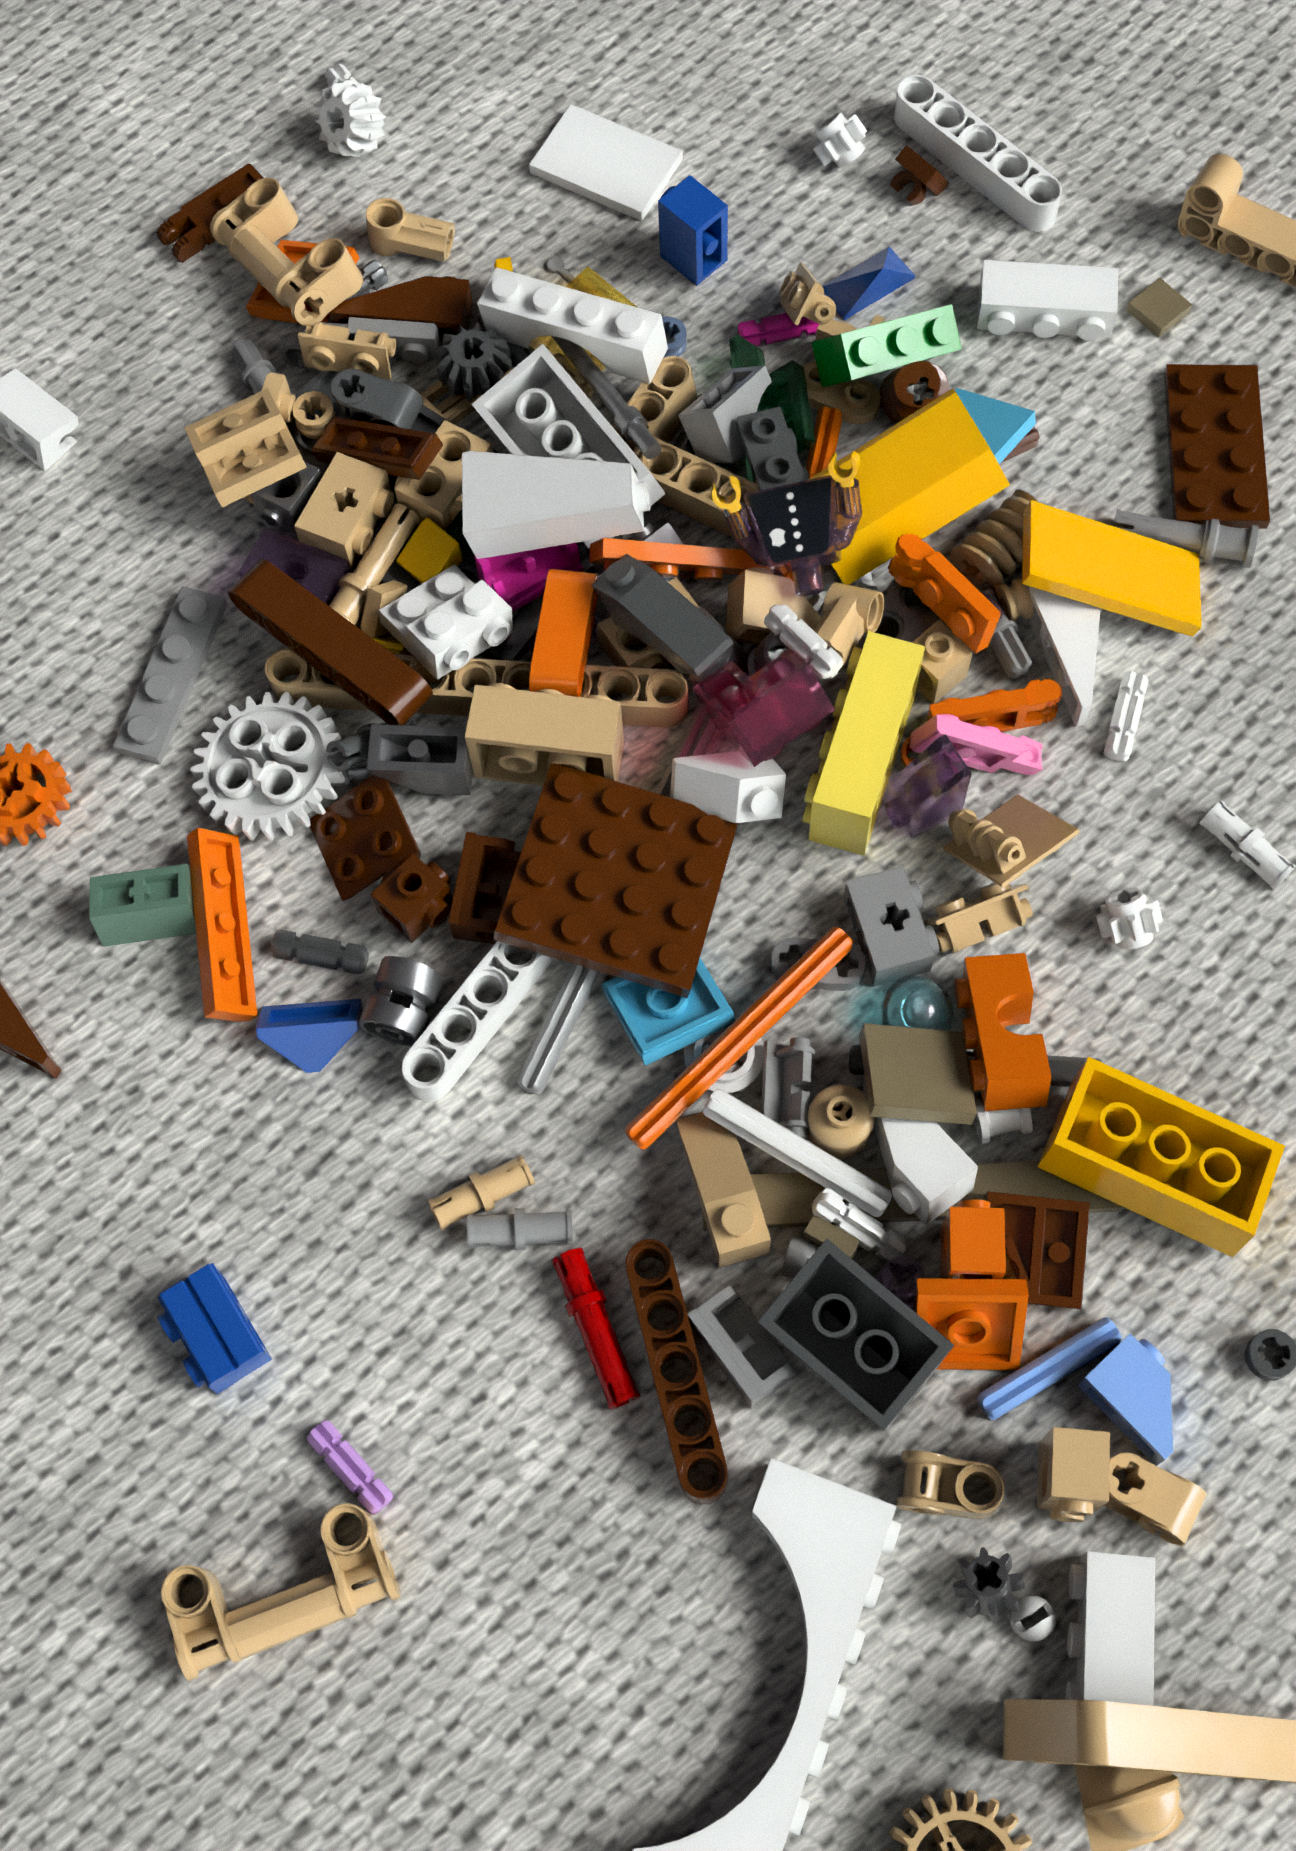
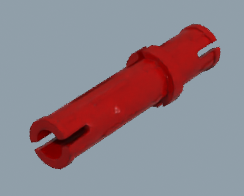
M575 1248L561 1253L560 1257H554L551 1262L565 1291L564 1293L568 1301L565 1308L569 1317L574 1316L586 1350L602 1386L609 1410L630 1403V1399L632 1401L639 1399L641 1395L632 1379L626 1359L604 1306L607 1298L603 1290L598 1291L589 1270L583 1248Z

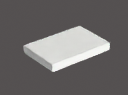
M570 104L530 162L529 170L532 175L642 221L683 160V152L678 148Z

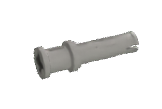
M1117 509L1114 521L1134 526L1133 529L1117 528L1185 550L1199 552V557L1203 558L1204 561H1211L1213 557L1242 562L1243 567L1246 568L1251 567L1259 533V526L1251 525L1249 529L1220 525L1219 519L1213 518L1211 521L1206 520L1205 525L1124 512L1120 509Z

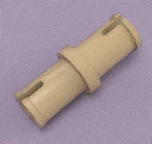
M519 1154L515 1156L516 1158L482 1175L478 1171L468 1175V1182L434 1199L427 1200L440 1229L444 1230L447 1226L467 1217V1214H473L481 1209L486 1213L495 1208V1202L527 1186L534 1185V1178L527 1163L524 1164L523 1156Z

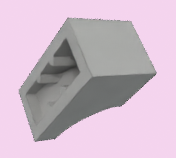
M765 365L730 369L679 414V418L697 457L710 463H719L721 466L733 465L745 457V450L736 427V421L739 416L757 412L762 394L772 382Z

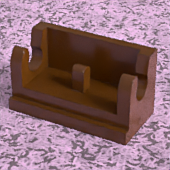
M466 832L448 921L453 939L489 944L497 942L493 940L495 929L521 852L514 851V841Z

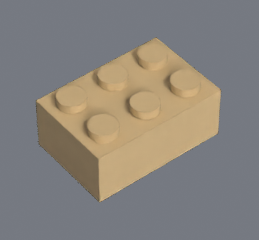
M494 683L490 686L475 685L465 732V742L474 778L543 786L550 764L555 763L618 782L624 749L621 702L612 701L610 698L602 695H588L585 698L567 696L553 689H541L537 692L517 690L503 683Z

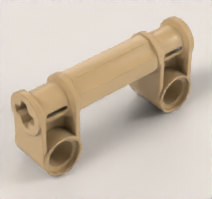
M267 177L259 179L252 183L243 194L213 216L210 223L212 237L219 244L227 246L229 254L283 307L291 308V313L296 321L304 326L315 325L316 322H321L329 312L344 300L355 295L360 290L363 284V276L344 243L337 238H329L319 242L307 255L294 264L273 243L295 228L298 222V215L276 179ZM226 220H230L234 224V230L226 223ZM304 302H306L313 309L312 312H309L305 308Z
M349 1503L339 1504L330 1509L322 1520L321 1537L332 1571L229 1612L220 1582L210 1570L192 1565L179 1566L172 1570L164 1579L161 1595L173 1634L176 1657L186 1680H194L198 1677L199 1671L230 1659L233 1663H237L272 1647L343 1619L356 1616L358 1608L389 1597L394 1601L401 1598L400 1588L390 1558L383 1548L371 1514L361 1507ZM346 1516H358L363 1528L361 1537L350 1546H342L336 1537L337 1525ZM197 1576L203 1583V1597L197 1605L188 1608L180 1599L181 1586L188 1578ZM377 1579L374 1583L356 1589L361 1584ZM218 1641L216 1645L199 1651L201 1647Z

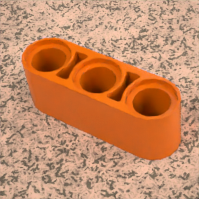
M549 569L530 668L529 691L537 692L541 689H553L567 696L581 697L598 598L592 584L599 579L598 574Z

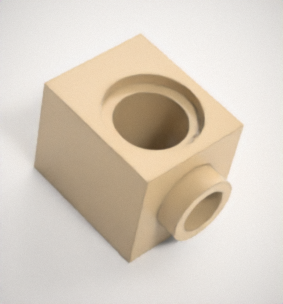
M940 620L935 622L912 642L925 646L917 690L933 704L968 676L973 653Z

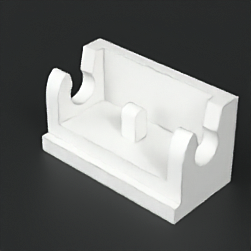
M15 368L0 378V436L46 471L78 442L70 436L60 443L66 434L71 433L79 425L78 417Z

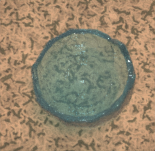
M918 975L904 976L889 983L877 994L871 1011L874 1024L949 1031L954 1019L953 1004L948 993L932 979Z

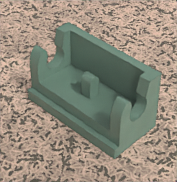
M181 864L90 877L89 919L103 947L196 934L189 865Z

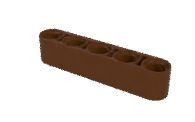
M259 559L227 591L230 600L245 616L387 724L405 725L433 695L429 684L414 669L266 559Z
M654 1239L641 1240L635 1243L628 1251L625 1259L626 1271L679 1484L684 1495L690 1501L700 1505L711 1504L719 1500L725 1493L728 1485V1470L676 1268L669 1248L662 1242ZM653 1257L659 1259L665 1266L660 1276L654 1279L642 1278L635 1271L639 1262L645 1258ZM659 1308L671 1309L678 1316L677 1323L671 1329L665 1331L656 1330L648 1322L652 1312ZM672 1359L686 1361L692 1369L690 1376L681 1383L667 1381L661 1374L666 1362ZM685 1411H695L704 1418L706 1423L704 1429L699 1434L687 1437L681 1435L674 1426L676 1418ZM698 1464L712 1465L719 1474L718 1483L708 1491L695 1489L688 1481L691 1469Z

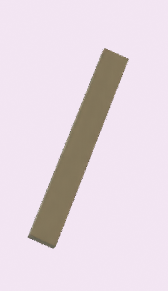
M1039 1161L976 1164L978 1169L973 1191L958 1201L971 1199L985 1200L986 1192L991 1191L1090 1202L1089 1213L1120 1211L1122 1206L1038 1168ZM885 1168L856 1169L892 1192ZM800 1172L751 1175L767 1228L805 1227L809 1224L812 1216H814L811 1207L812 1203L825 1187ZM893 1195L884 1213L880 1217H873L880 1223L921 1221L914 1213H906L897 1204ZM845 1199L842 1200L845 1204L848 1203L847 1200H845ZM958 1202L951 1207H958ZM949 1209L940 1214L934 1220H945V1217ZM703 1216V1231H708Z

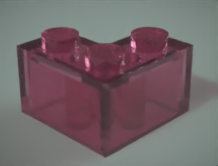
M791 649L785 651L750 677L735 663L730 661L692 688L717 730L754 767L763 761L777 756L785 745L802 733L816 728L824 717L835 710L811 667Z

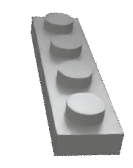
M184 586L181 587L113 745L117 753L161 765L228 605L225 597Z

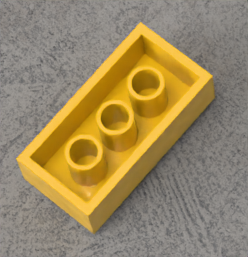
M1088 1056L1069 1086L1037 1167L1230 1257H1234L1255 1236L1285 1145Z

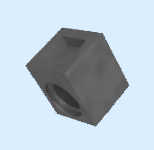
M305 462L307 468L252 493L251 496L257 509L258 518L274 530L283 528L297 536L294 525L322 478L319 468ZM291 495L290 497L282 498L283 496Z

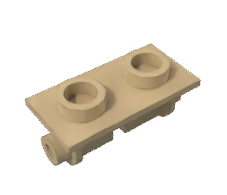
M800 262L795 272L790 271L786 275L779 291V296L782 297L780 304L794 324L798 325L802 316L819 324L828 323L834 318L836 313L834 301L824 295L823 287L817 282L804 263Z
M316 322L314 326L307 325L305 333H298L304 367L341 372L346 369H358L382 379L391 380L392 378L388 356L394 357L396 339L389 338L386 332L378 333L357 329L354 341L348 340L350 335L349 328Z
M994 882L980 888L982 897L965 904L963 897H958L935 906L937 915L924 920L926 925H938L940 932L936 934L939 951L943 953L950 950L954 954L959 950L985 940L979 922L986 921L991 936H996L1025 925L1026 919L1032 917L1033 912L1026 898L1019 900L1017 893L1029 888L1027 884L1011 886L1007 884L1002 888Z

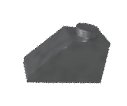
M371 724L367 772L423 794L471 795L473 770L465 742L466 727Z

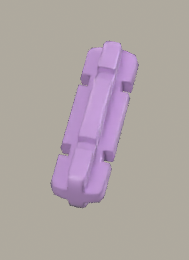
M328 1420L322 1421L307 1435L308 1443L320 1456H326L324 1461L353 1494L356 1492L359 1494L357 1499L365 1509L373 1515L377 1514L390 1503L393 1493L379 1478L374 1479L375 1472L346 1440L343 1442L340 1440L343 1436Z

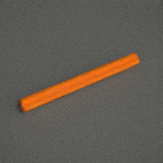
M832 927L626 1126V1135L630 1141L642 1150L647 1149L852 949L853 941L849 935L839 927Z

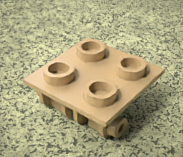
M1017 794L980 820L969 809L953 811L949 816L948 824L954 839L943 846V849L1003 888L1049 854L1058 850L1080 832L1078 828Z

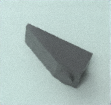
M625 554L620 560L611 564L606 572L592 584L593 589L617 626L697 676L734 644L730 636L654 569L628 554Z

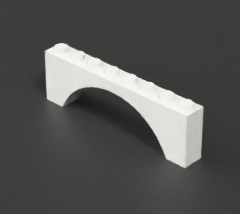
M770 1459L751 1517L764 1530L780 1553L791 1575L803 1617L805 1672L795 1719L774 1763L760 1782L734 1808L703 1829L685 1837L658 1845L634 1847L632 1851H783L789 1832L800 1835L810 1805L809 1800L800 1796L807 1775L818 1778L821 1772L829 1743L819 1739L826 1718L837 1721L848 1687L838 1684L845 1661L855 1665L860 1654L866 1632L856 1627L863 1606L873 1610L876 1605L884 1577L874 1573L881 1552L892 1555L902 1525L892 1520L897 1506L775 1459Z

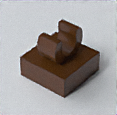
M907 145L895 158L905 170L893 177L890 186L899 192L907 184L914 183L912 192L906 198L912 205H917L924 200L926 187L937 196L948 186L949 182Z

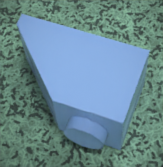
M1130 1333L1078 1384V1387L1154 1465L1158 1466L1173 1453L1171 1376L1162 1366L1165 1360L1161 1353L1147 1340L1140 1339L1138 1341Z

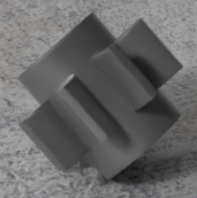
M982 1547L979 1553L980 1556L971 1562L963 1559L959 1561L961 1572L966 1580L953 1583L956 1597H970L965 1606L968 1617L973 1618L980 1612L990 1616L994 1625L998 1624V1615L1007 1609L1013 1612L1020 1610L1018 1600L1012 1594V1591L1024 1589L1025 1584L1022 1574H1008L1012 1568L1010 1554L1006 1553L998 1559L988 1555L986 1548ZM996 1579L998 1580V1589L987 1586L982 1592L980 1591L978 1584L980 1581L991 1585Z

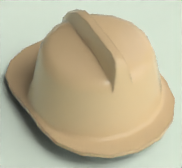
M1075 1765L1091 1851H1128L1164 1838L1176 1830L1182 1822L1184 1815L1179 1807V1788L1181 1785L1178 1777L1172 1772Z

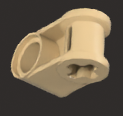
M902 1451L901 1460L906 1463L903 1494L902 1497L896 1498V1508L928 1515L946 1514L970 1519H985L993 1515L999 1508L1004 1497L1005 1486L1003 1478L993 1466L985 1463L953 1459L945 1455L926 1451ZM922 1472L927 1474L924 1494L920 1493ZM971 1478H981L987 1481L993 1490L992 1501L985 1505L971 1503L963 1493V1484Z
M1119 1453L1110 1458L1109 1502L1105 1506L1137 1522L1143 1529L1153 1535L1158 1530L1162 1533L1159 1538L1174 1545L1184 1546L1207 1495L1206 1492L1190 1480L1167 1472L1141 1458L1139 1455ZM1121 1470L1128 1473L1126 1482L1133 1487L1123 1493L1117 1489L1119 1480L1113 1476Z

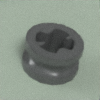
M1266 1329L1259 1332L1248 1342L1245 1350V1361L1249 1370L1257 1377L1266 1381H1276L1288 1375L1296 1367V1344L1287 1333L1278 1329ZM1270 1341L1273 1349L1283 1350L1285 1358L1277 1362L1281 1368L1273 1369L1270 1361L1260 1360L1258 1352L1266 1348L1262 1342Z

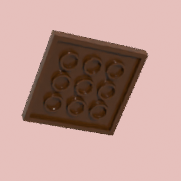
M551 763L495 929L493 940L688 998L738 823L722 820L716 815H708L690 803L564 765Z

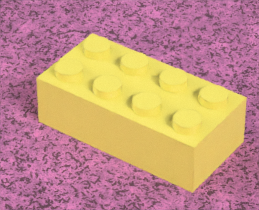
M868 631L863 649L853 648L846 675H849L846 688H840L833 710L835 720L832 731L827 730L824 735L819 752L821 762L818 773H812L805 794L804 802H807L803 815V822L810 824L808 840L865 856L916 696L925 646Z

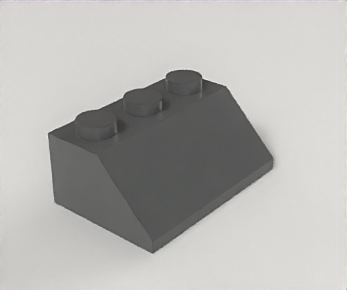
M829 1239L822 1243L757 1321L885 1432L915 1398L954 1347L949 1340Z

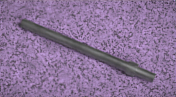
M551 336L615 417L614 424L624 438L633 440L647 459L657 457L661 452V446L648 431L647 421L639 410L626 403L583 347L569 340Z

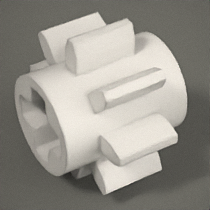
M841 111L836 112L815 129L814 133L819 140L814 143L815 147L813 150L824 166L833 160L838 168H843L854 161L865 150L860 140L866 137L864 133L867 130L856 114L846 120Z
M1123 888L1110 893L1105 898L1106 904L1100 906L1102 914L1096 916L1101 937H1112L1113 944H1116L1118 948L1126 950L1137 949L1149 944L1153 940V933L1159 931L1157 923L1163 921L1158 900L1151 899L1147 901L1146 894L1138 888Z

